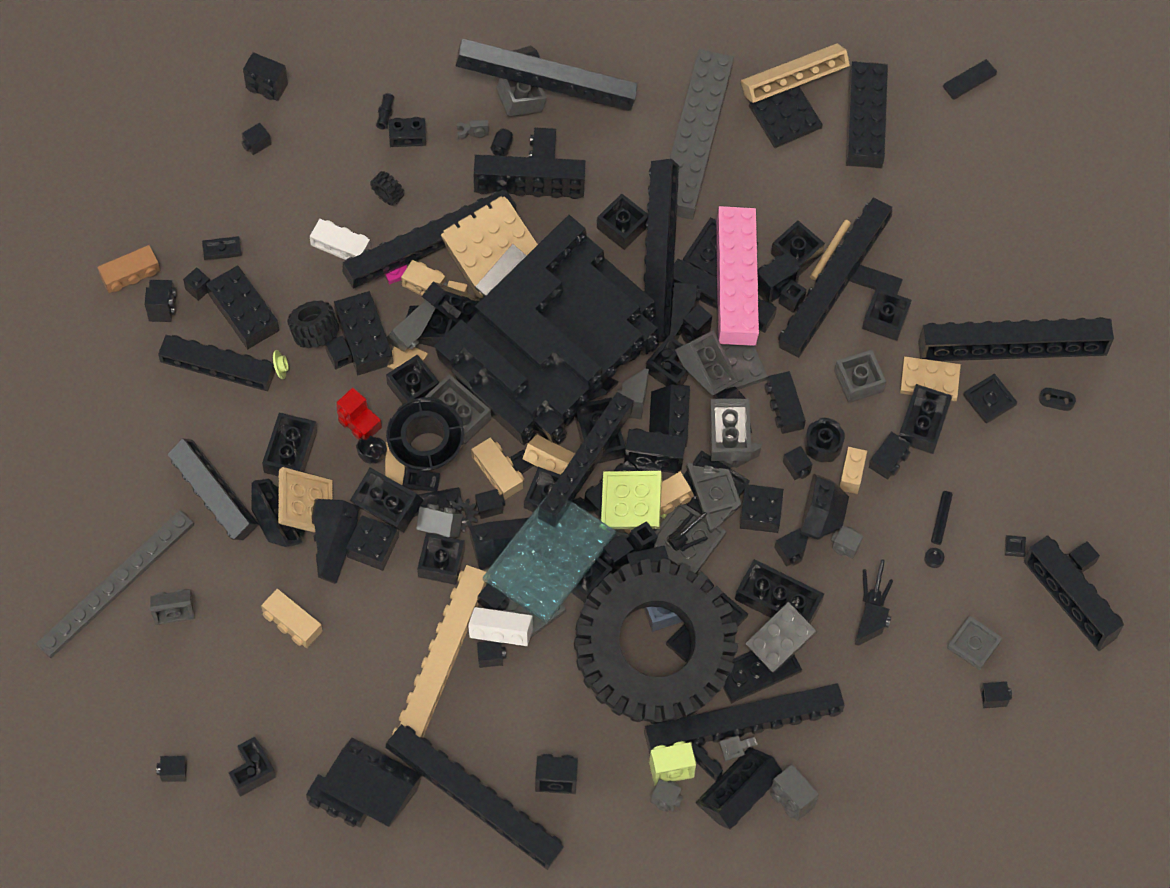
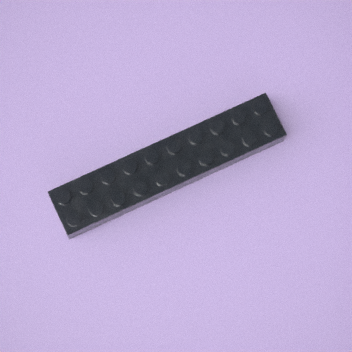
M1103 317L1095 319L1078 318L1076 320L1062 318L1051 321L1048 319H1041L1039 321L1022 320L1020 322L1005 320L1002 322L985 321L983 323L965 322L960 324L948 322L945 324L928 323L923 325L918 344L920 359L933 361L1107 356L1114 340L1111 319Z

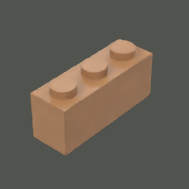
M150 245L97 267L108 293L117 292L127 285L136 284L141 279L152 277L160 272L158 261Z

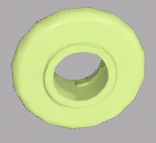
M275 350L273 353L274 368L278 377L285 379L286 371L289 370L287 358L285 355L282 356L278 350Z

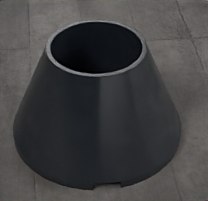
M423 397L410 400L400 406L388 422L386 431L388 447L395 459L411 469L428 471L448 464L459 453L464 441V426L461 417L453 407L436 398ZM425 433L437 434L443 438L441 444L433 450L420 451L411 446L416 437Z

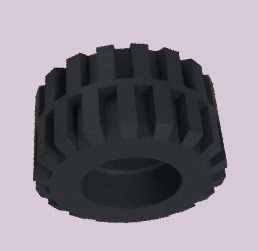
M322 300L299 305L298 308L289 314V319H287L293 339L300 347L315 348L324 345L326 342H330L339 331V324L332 306Z

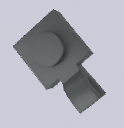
M472 120L470 124L457 123V130H464L463 132H458V139H463L468 134L476 137L488 135V120Z
M739 735L719 741L725 761L745 755V748L758 745L755 737L741 741Z

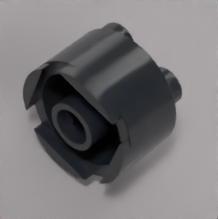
M820 418L818 421L812 422L807 429L804 442L806 454L819 462H833L840 455L845 439V433L840 424L831 418Z

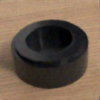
M930 548L925 554L924 561L927 566L938 568L943 564L945 556L942 550Z

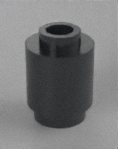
M504 128L496 133L490 147L494 155L506 156L513 141V133Z

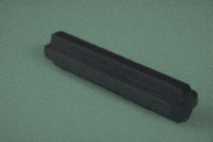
M943 491L931 540L933 544L941 545L953 496L952 492Z

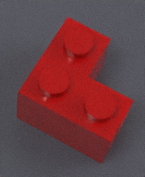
M351 388L336 402L339 423L343 427L351 429L352 434L357 439L362 438L366 440L382 428L381 419L367 408L366 398L354 388Z

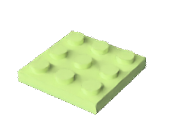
M603 472L601 528L634 529L647 521L652 529H660L662 472Z

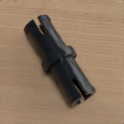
M390 93L383 95L381 106L378 108L379 116L376 127L383 130L384 128L387 129L389 118L393 112L394 96Z

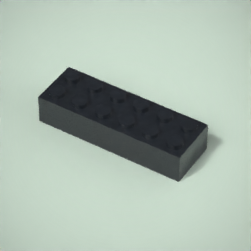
M852 61L849 76L846 166L883 167L885 158L888 64Z
M475 155L474 192L487 194L506 189L509 194L517 196L584 198L586 160Z
M1047 535L1031 546L1024 564L1093 646L1100 651L1117 639L1124 626L1122 618L1111 610L1107 600L1100 597L1095 586L1091 583L1089 584L1083 572L1077 569L1072 564L1071 558L1060 550L1056 540L1051 539Z

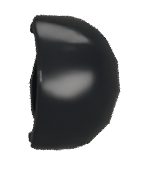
M369 436L366 440L360 438L356 445L359 457L368 464L380 462L387 454L386 443L381 438Z

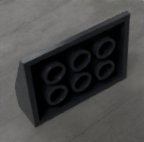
M351 738L336 758L318 789L390 827L417 792L422 774Z

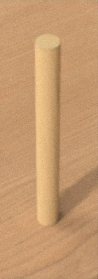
M844 220L811 273L810 278L812 280H816L851 225L850 221Z

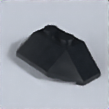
M816 474L813 475L800 534L819 540L823 536L843 527L849 496L832 480Z
M269 478L253 481L251 483V510L267 541L284 547L301 544L305 530L279 524V487L272 484L273 482Z

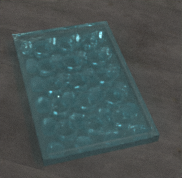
M573 502L556 527L538 519L539 505L483 576V581L546 623H548L602 553L603 547L616 534L614 529Z

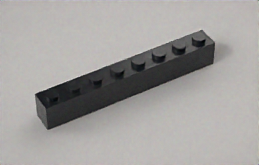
M619 392L615 394L540 505L538 519L556 527L631 415L634 400Z

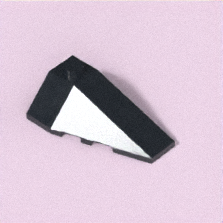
M314 500L311 518L312 524L315 525V535L313 536L314 542L317 543L316 563L318 578L334 584L337 583L347 554L346 547L357 525L359 506L344 500Z
M538 517L486 522L470 526V539L479 569L484 570L499 566L506 559L519 554L521 550L530 546L548 527L547 523L538 519Z

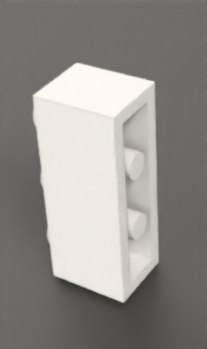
M319 219L310 235L311 246L345 260L349 257L360 255L367 249H371L370 239L365 235L355 234L348 228H341L328 220Z
M474 607L469 621V636L474 639L528 646L533 631L532 615Z

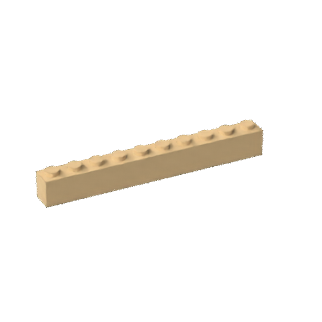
M466 565L464 571L461 570L459 573L458 587H454L450 596L452 601L450 605H446L443 612L445 618L437 626L436 633L438 634L435 640H431L428 649L430 651L429 656L423 659L421 668H423L421 675L417 674L414 681V686H416L414 692L409 693L406 701L408 706L406 710H402L399 717L400 725L410 726L415 730V735L421 739L424 738L465 639L474 607L479 605L477 596L489 581L488 572Z

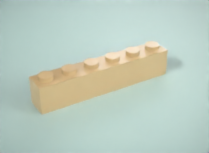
M834 44L741 80L744 97L754 103L848 67L850 65L847 50L839 44Z

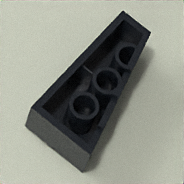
M434 281L421 296L455 323H458L460 320L468 323L477 314L475 305L483 299Z

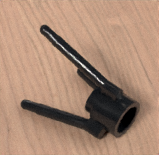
M707 512L702 513L681 531L694 516L691 513L675 532L669 535L667 540L675 551L680 549L683 552L687 548L708 539L705 536L686 544L688 538L685 535L707 515Z
M884 559L881 560L875 589H871L869 593L867 571L863 569L864 595L862 601L865 602V606L867 603L884 606L885 598L893 583V580L890 579L881 595L882 592L879 591L884 569Z

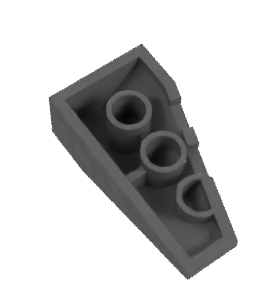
M425 300L386 337L388 343L402 351H405L407 348L412 350L419 343L417 339L423 333L435 307Z

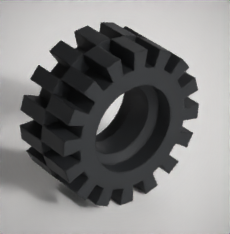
M380 171L370 181V186L375 191L374 193L380 199H383V202H387L388 205H395L405 194L401 184H398L397 179L395 180L388 172Z

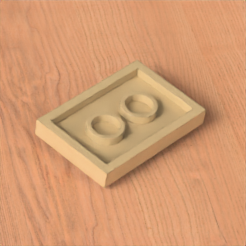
M904 357L900 393L913 395L915 386L918 384L953 395L951 400L956 401L961 364Z

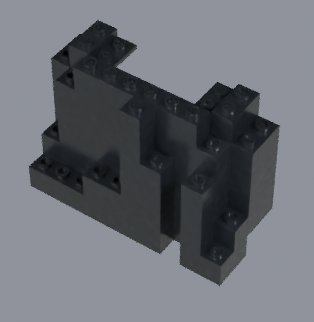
M569 214L475 305L477 314L468 323L460 320L434 345L438 359L455 374L457 381L491 409V416L522 445H525L527 442L529 443L536 436V433L552 443L561 444L567 434L565 425L568 426L572 423L574 414L577 411L576 409L581 404L584 405L589 400L590 395L594 391H598L603 386V382L616 373L617 368L621 364L624 365L631 359L635 360L639 356L640 350L647 355L658 347V329L652 324L656 317L655 303L650 296L605 258L603 249L587 236L586 228Z

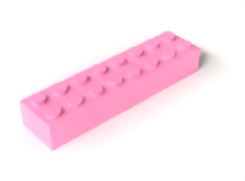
M719 206L716 218L718 340L720 344L756 346L759 334L756 208Z

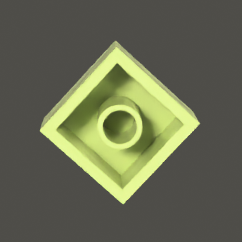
M681 741L673 744V746L665 747L661 745L651 750L649 764L654 786L657 785L659 779L666 782H675L694 778L696 763L691 742L685 743Z

